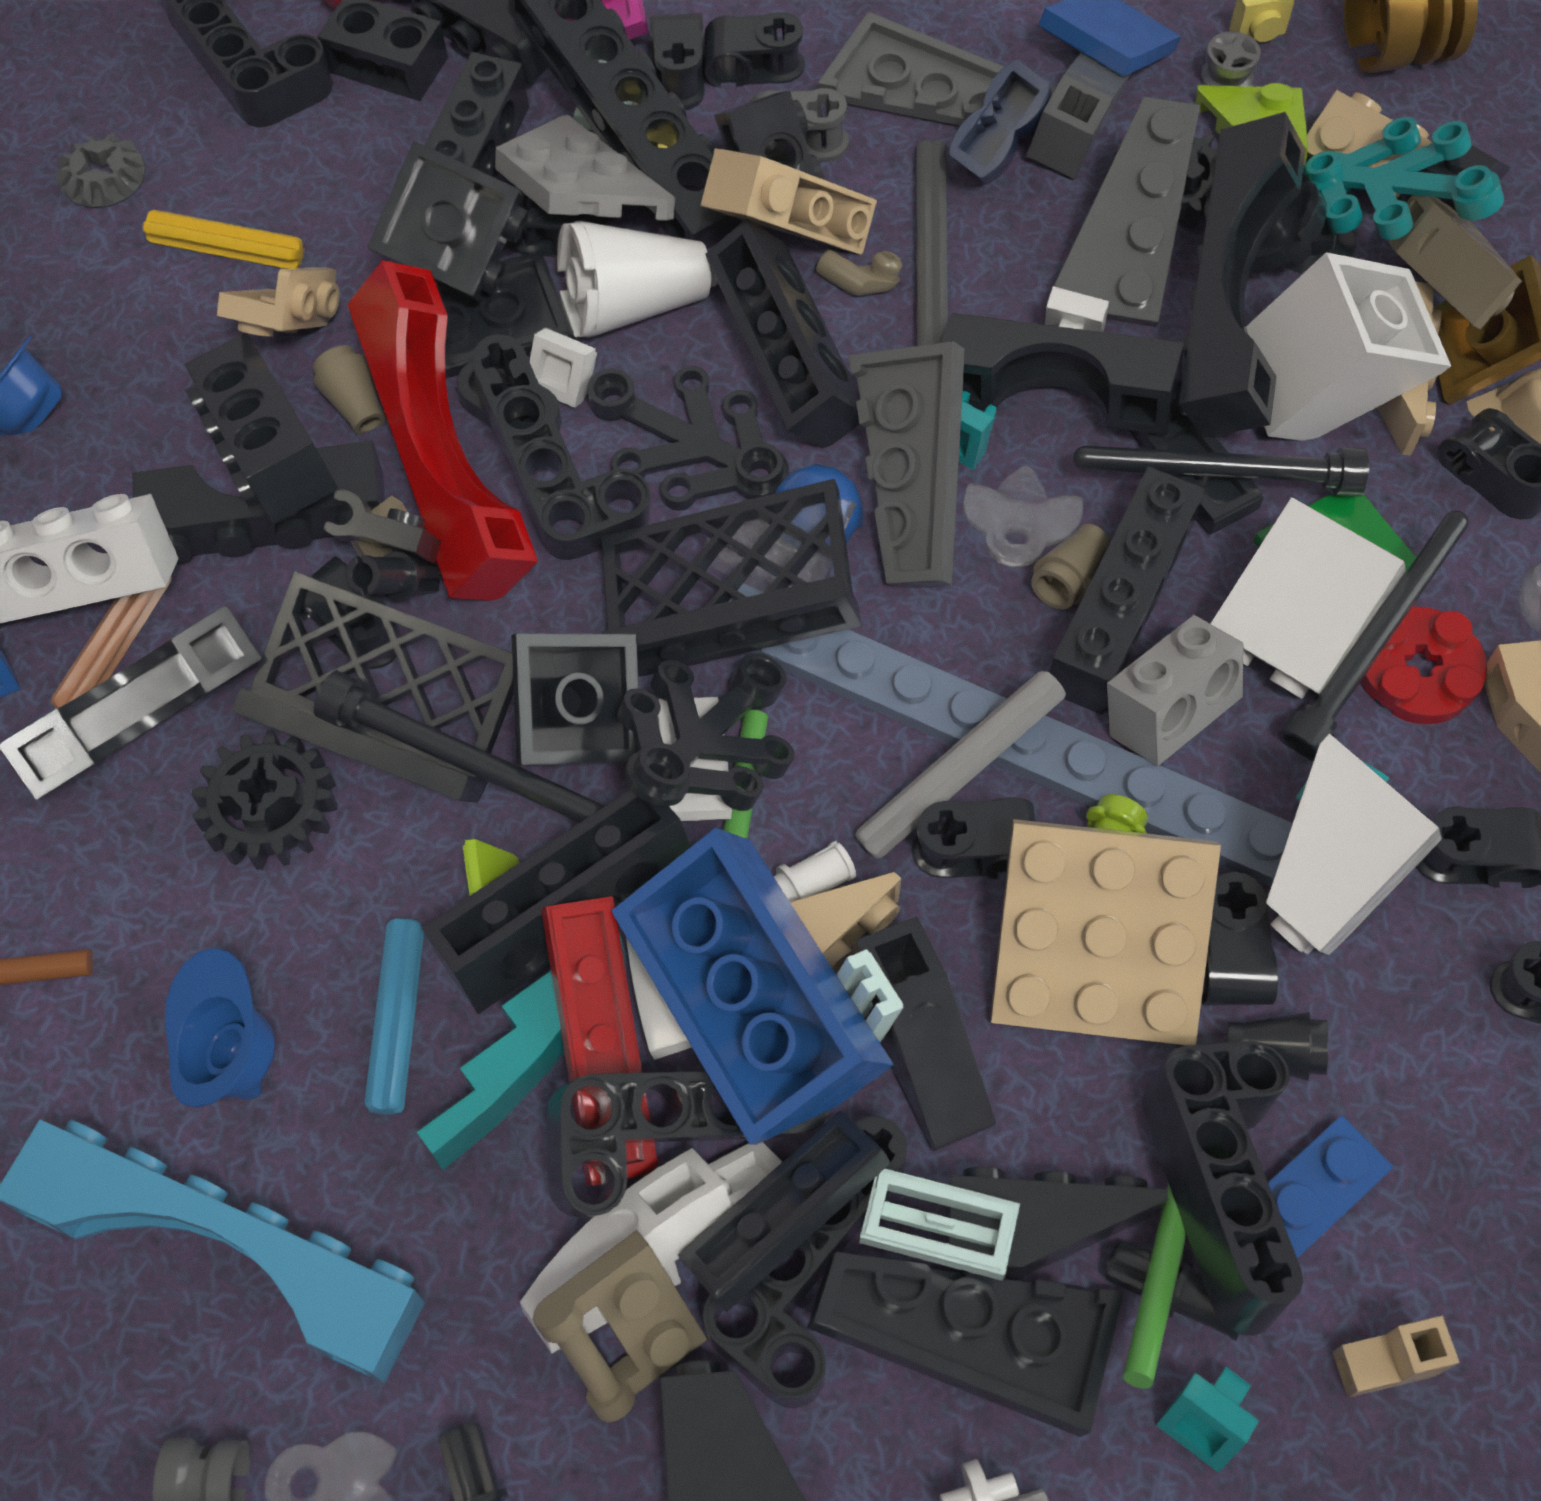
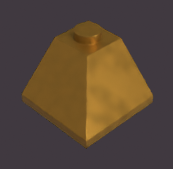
M1532 255L1510 265V268L1522 282L1514 290L1513 298L1508 306L1498 315L1492 316L1481 329L1472 325L1447 300L1433 307V309L1441 310L1438 336L1451 364L1450 368L1439 375L1443 397L1449 405L1541 360V264Z

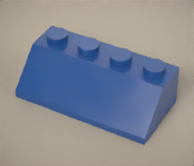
M715 827L611 910L750 1145H757L839 1106L894 1065L751 840Z

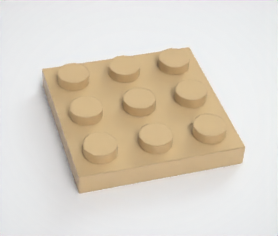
M1013 819L991 1006V1023L1187 1046L1196 1045L1221 845L1217 841Z

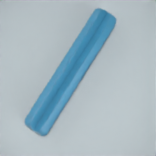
M391 919L387 923L385 930L364 1099L365 1106L369 1112L380 1115L399 1114L405 1105L424 939L421 924L414 919Z

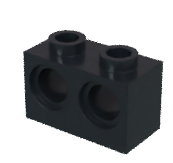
M342 0L317 36V39L320 40L323 46L330 74L417 101L422 100L448 59L440 21L387 6L377 1Z

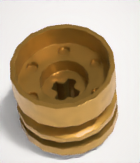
M1343 0V25L1350 47L1376 43L1381 54L1380 56L1356 59L1362 72L1377 73L1405 68L1412 61L1415 64L1426 65L1432 64L1436 60L1444 62L1457 60L1466 53L1474 37L1478 17V0Z

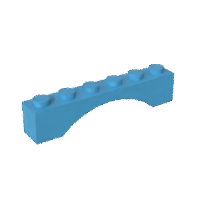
M69 1120L65 1129L62 1130L45 1121H38L0 1184L1 1203L13 1211L75 1240L110 1230L155 1227L189 1231L225 1243L254 1260L271 1276L292 1307L305 1340L320 1354L385 1384L425 1304V1301L419 1294L410 1288L415 1277L379 1259L375 1260L371 1270L350 1261L347 1258L352 1249L321 1232L313 1231L308 1241L285 1231L289 1223L288 1219L262 1205L251 1202L246 1213L223 1203L228 1193L200 1177L190 1174L183 1185L163 1176L167 1165L138 1149L129 1147L124 1157L103 1148L108 1139L81 1123Z

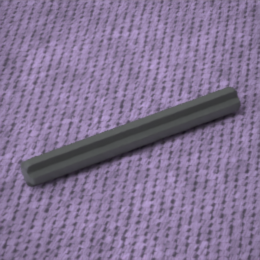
M924 139L917 145V346L941 343L948 325L946 146L939 139L932 142Z

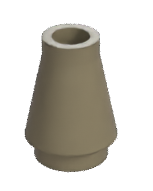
M347 345L337 346L322 353L312 366L315 373L313 381L315 387L348 421L355 434L361 435L383 425L386 416L380 408L366 358L356 353L351 346Z
M1083 524L1072 536L1041 557L1034 565V575L1031 580L1033 591L1037 597L1055 609H1068L1072 605L1081 603L1110 544L1107 534L1096 525Z

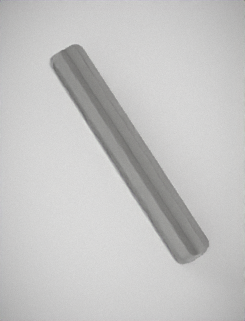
M1047 671L1035 674L857 829L855 835L864 849L877 859L885 856L918 827L919 818L926 808L933 803L948 801L1065 698L1066 693L1057 679Z

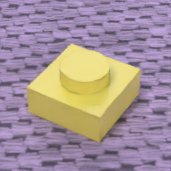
M1236 0L1229 30L1244 33L1258 42L1270 41L1278 35L1286 33L1295 0Z

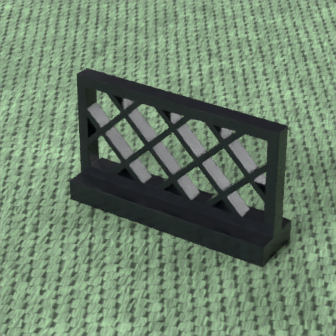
M835 479L602 537L608 630L602 631L601 634H636L638 677L655 674L659 664L668 659L677 660L687 666L862 626L859 604L852 589L840 493ZM825 502L826 515L811 534L791 523L804 507ZM761 519L770 524L751 549L732 538L744 522ZM703 533L711 538L692 563L674 553L687 536ZM783 533L803 543L784 568L764 557ZM828 536L830 537L831 546L824 542ZM641 547L652 551L653 554L634 577L621 570L620 552ZM724 547L743 557V559L726 581L722 582L707 573L706 570ZM816 552L833 561L834 577L809 583L798 577V574ZM668 561L685 572L668 594L663 596L647 585ZM757 566L776 577L765 593L747 597L738 591ZM698 580L717 591L703 608L687 611L679 606L680 602ZM622 583L627 585L624 590L622 587ZM640 594L658 604L646 621L625 626V613Z
M294 571L250 690L240 688L232 712L458 801L478 803L486 789L487 780L361 723L355 727L345 724L339 728L314 716L315 700L306 696L315 691L319 692L325 679L335 670L347 675L356 672L359 680L362 681L363 689L371 693V700L384 706L413 693L425 724L441 731L442 727L470 714L478 733L475 747L491 754L514 694L512 653ZM309 590L325 596L335 621L307 634L299 614ZM341 603L357 608V610L346 615ZM372 615L381 617L391 642L362 655L351 625ZM397 624L414 631L401 636ZM340 632L351 661L324 674L312 644ZM293 633L296 640L289 643ZM428 636L437 638L448 663L419 677L406 647ZM453 645L471 652L458 658ZM301 651L312 680L293 690L275 685L274 681L282 660ZM396 653L408 683L379 696L367 666ZM486 657L505 664L496 690L476 699L463 668ZM453 674L465 705L436 718L423 687ZM490 705L484 719L480 709Z

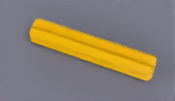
M159 210L149 211L146 221L143 222V231L149 242L285 269L298 268L305 254L302 240L299 237Z

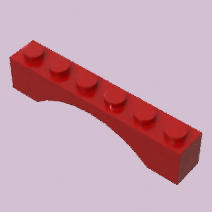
M382 260L347 305L421 517L426 520L424 524L425 529L442 540L436 560L450 598L492 601L502 598L538 563L536 553L520 510L502 502L484 486L469 465L458 441L449 409L445 380V339L448 316L431 270Z

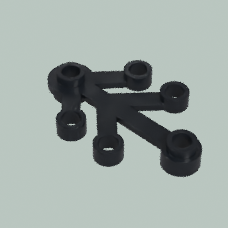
M684 367L676 373L674 378L676 395L682 401H685L691 424L635 397L633 380L622 370L604 369L594 374L589 380L587 387L589 403L595 415L605 420L624 418L672 442L642 450L631 447L620 449L612 457V470L620 469L619 466L626 461H634L640 465L634 471L645 478L647 473L703 461H710L722 467V469L689 476L685 473H672L665 477L661 483V497L665 506L672 510H685L690 508L697 498L735 490L750 499L774 494L783 480L789 475V465L786 458L776 447L763 442L757 422L758 401L751 392L735 390L730 392L723 401L724 418L729 424L736 426L741 449L719 438L708 399V374L700 367ZM691 379L702 383L695 389H687L682 386L685 381ZM608 396H618L621 398L612 402L603 401ZM743 403L748 405L750 410L745 413H735L731 410V407L735 404ZM756 469H764L770 473L762 477L750 475ZM675 486H683L689 490L682 497H674L668 493Z
M754 653L744 656L731 678L733 689L699 719L691 689L694 682L693 672L680 661L672 659L662 661L651 680V688L659 698L667 701L677 741L672 745L663 743L656 720L660 713L661 705L657 697L647 690L640 688L628 690L616 713L619 722L628 730L633 731L637 752L630 757L624 771L625 780L632 792L645 802L657 806L676 805L683 800L686 793L718 795L727 806L734 810L747 811L753 808L764 789L763 781L755 771L743 766L733 767L729 772L690 766L697 759L752 763L754 769L764 777L778 779L785 775L795 757L794 749L785 739L775 735L764 736L762 739L723 735L749 710L760 711L775 703L787 681L786 673L781 665L774 659L762 654Z

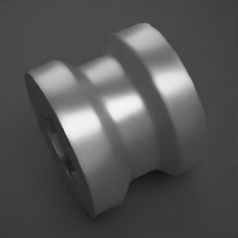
M1235 31L1222 32L1214 36L1208 43L1205 57L1206 64L1202 68L1200 77L1202 85L1252 87L1254 80L1253 72L1258 66L1261 54L1258 43L1252 37Z

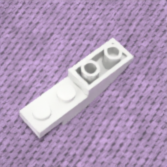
M763 1142L757 1145H750L748 1143L710 1164H707L691 1148L629 1187L618 1206L608 1213L594 1216L563 1246L520 1301L523 1313L550 1352L554 1353L560 1347L557 1343H550L545 1340L533 1321L534 1310L545 1297L636 1230L651 1246L674 1286L680 1284L681 1281L675 1261L679 1259L678 1255L782 1161ZM594 1307L584 1315L582 1326L587 1334L607 1323L597 1307Z

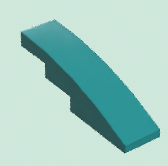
M620 936V942H621L623 960H625L626 957H625V953H624V948H623V944H622V939H621V936ZM551 971L502 1005L512 1031L460 1068L468 1086L473 1092L417 1132L442 1170L447 1168L499 1125L551 1071L563 1055L564 1046Z

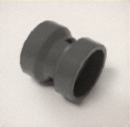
M168 1437L162 1445L155 1467L153 1501H245L246 1489H230L232 1475L249 1476L251 1454L247 1440L220 1439L210 1449L209 1446H201L196 1438Z

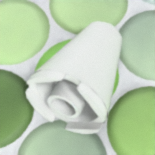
M582 221L563 224L558 238L557 269L558 272L566 271L568 290L560 291V298L573 336L591 338L706 299L710 293V288L716 286L718 281L706 258L705 253L708 251L704 243Z

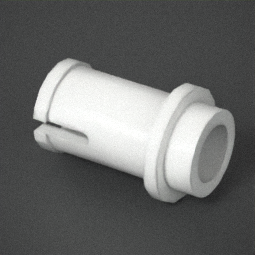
M833 841L828 847L790 868L785 864H781L776 868L774 878L788 900L792 902L829 891L845 881H850L856 877V870L844 847L840 843L837 844V841Z

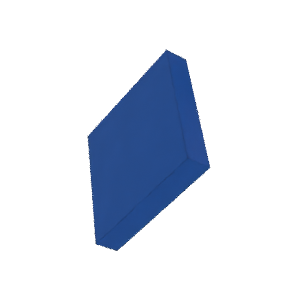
M1063 0L1045 7L1038 24L1044 31L1121 77L1171 55L1176 50L1182 37L1121 0Z

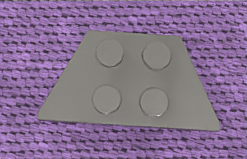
M569 115L560 116L496 147L495 169L548 214H592L600 217L621 218L622 204L645 205L655 213L656 220H670L674 218L675 197L627 161L624 155L617 153L601 141L597 134L588 131Z

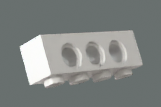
M116 494L97 501L92 507L69 512L65 507L53 508L40 513L32 521L10 525L8 521H0V623L166 587L179 558L152 495L148 494L129 499L126 494ZM86 542L95 543L103 547L107 553L93 550ZM29 556H34L41 559L47 564V566H42L35 563L30 559Z

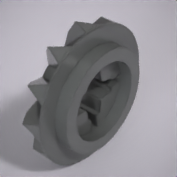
M114 133L107 135L103 140H98L90 134L89 141L83 145L70 143V154L57 158L59 172L55 174L63 194L72 202L86 207H105L123 201L138 189L145 176V163L132 140L120 141ZM88 163H97L102 167L108 165L111 174H108L105 170L100 171L97 168L90 170Z

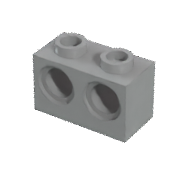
M1195 615L1191 616L1107 682L1110 737L1154 765L1159 766L1243 697V642Z

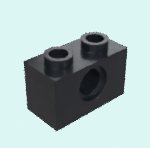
M790 91L774 93L714 115L725 150L764 157L767 145L771 141H775L783 150V165L825 180L822 167L817 157L809 154L804 138V133L808 131L804 109L797 99H792Z

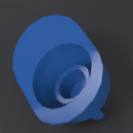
M31 335L25 340L6 367L0 371V436L33 431L44 421L62 397L63 390L60 384L50 376L49 372L25 348L33 337Z
M218 948L200 951L182 965L171 983L166 999L165 1026L170 1058L169 1075L171 1090L181 1104L193 1108L212 1105L220 1098L235 1097L245 1100L257 1098L262 1092V1079L267 1074L274 1059L276 1047L274 1030L268 1021L253 1008L249 980L244 965L231 952Z

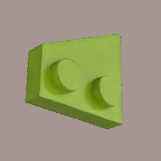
M1272 83L1264 87L1197 85L1195 104L1200 105L1199 113L1210 110L1217 117L1215 130L1219 134L1221 129L1286 112L1306 149L1305 167L1308 140L1302 88H1291L1280 83Z

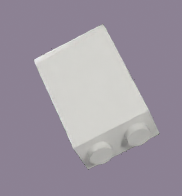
M1326 252L1246 326L1248 335L1256 342L1277 376L1271 425L1264 426L1267 435L1270 437L1300 441L1318 438L1442 374L1451 367L1410 269Z
M1291 497L1214 617L1211 625L1243 642L1244 665L1249 666L1255 656L1276 669L1270 680L1301 699H1303L1308 689L1320 695L1405 574V563L1398 557Z
M1331 734L1319 745L1266 902L1279 914L1271 925L1301 953L1304 951L1307 955L1314 948L1330 955L1442 840L1439 828Z

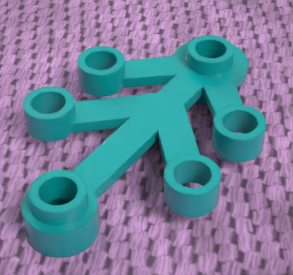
M1411 117L1397 118L1384 127L1382 131L1383 139L1348 154L1334 151L1320 152L1310 158L1303 169L1309 181L1316 184L1325 200L1327 207L1326 220L1330 230L1337 234L1350 232L1363 221V214L1358 199L1353 195H1347L1351 188L1366 190L1375 210L1373 219L1378 234L1385 240L1401 238L1413 227V219L1408 204L1397 200L1394 193L1453 199L1457 215L1469 221L1481 220L1491 216L1501 208L1504 202V194L1499 177L1486 166L1476 165L1468 167L1457 176L1418 172L1443 160L1459 158L1469 151L1472 143L1467 125L1462 121H1451L1439 126L1432 135L1433 143L1413 151L1421 142L1417 123ZM1391 155H1403L1376 168L1368 167Z

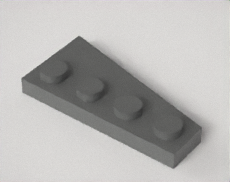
M868 12L819 80L818 89L836 90L846 98L847 104L961 126L972 113L983 108L984 98L989 85L1005 66ZM1050 85L1051 92L1053 94L1056 87ZM1037 127L1023 138L1031 140Z
M1143 97L1054 287L1109 301L1106 319L1157 327L1200 105Z
M954 341L848 355L851 375L857 377L861 398L856 401L859 423L866 428L870 456L865 457L869 480L875 482L879 506L874 512L886 583L894 587L912 588L952 585L965 349Z

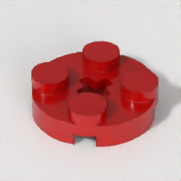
M1413 606L1360 683L1364 691L1374 701L1377 699L1384 707L1392 710L1391 714L1403 721L1416 724H1438L1457 717L1464 709L1472 705L1480 693L1487 676L1486 656L1479 640L1472 633L1473 626L1470 620L1457 611L1441 612L1432 608ZM1415 653L1423 654L1427 660L1435 663L1436 666L1432 668L1428 677L1420 676L1418 667L1407 666L1406 661L1412 660Z

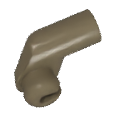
M828 250L820 258L816 267V273L852 296H863L891 291L900 281L898 274L902 269V261L897 255L888 251H882L873 256L872 265L857 266L833 250Z

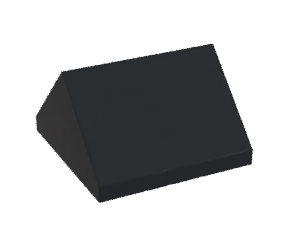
M512 634L517 765L559 767L627 763L630 757L637 752L633 731L628 730L619 722L616 713L625 693L630 689L638 688L636 634Z

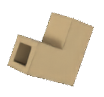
M1443 1316L1398 1326L1386 1335L1344 1344L1332 1352L1348 1398L1432 1378L1460 1363Z

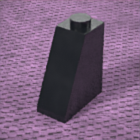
M694 1361L677 1365V1376L661 1378L668 1501H805L736 1371L721 1372V1364L718 1361Z

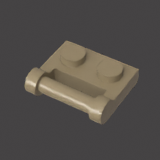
M638 1230L634 1231L545 1297L537 1305L533 1314L534 1324L543 1338L550 1343L558 1344L588 1389L587 1402L597 1418L603 1422H614L623 1418L632 1409L635 1403V1395L707 1340L651 1246ZM594 1307H597L627 1354L611 1368L582 1326L584 1315Z

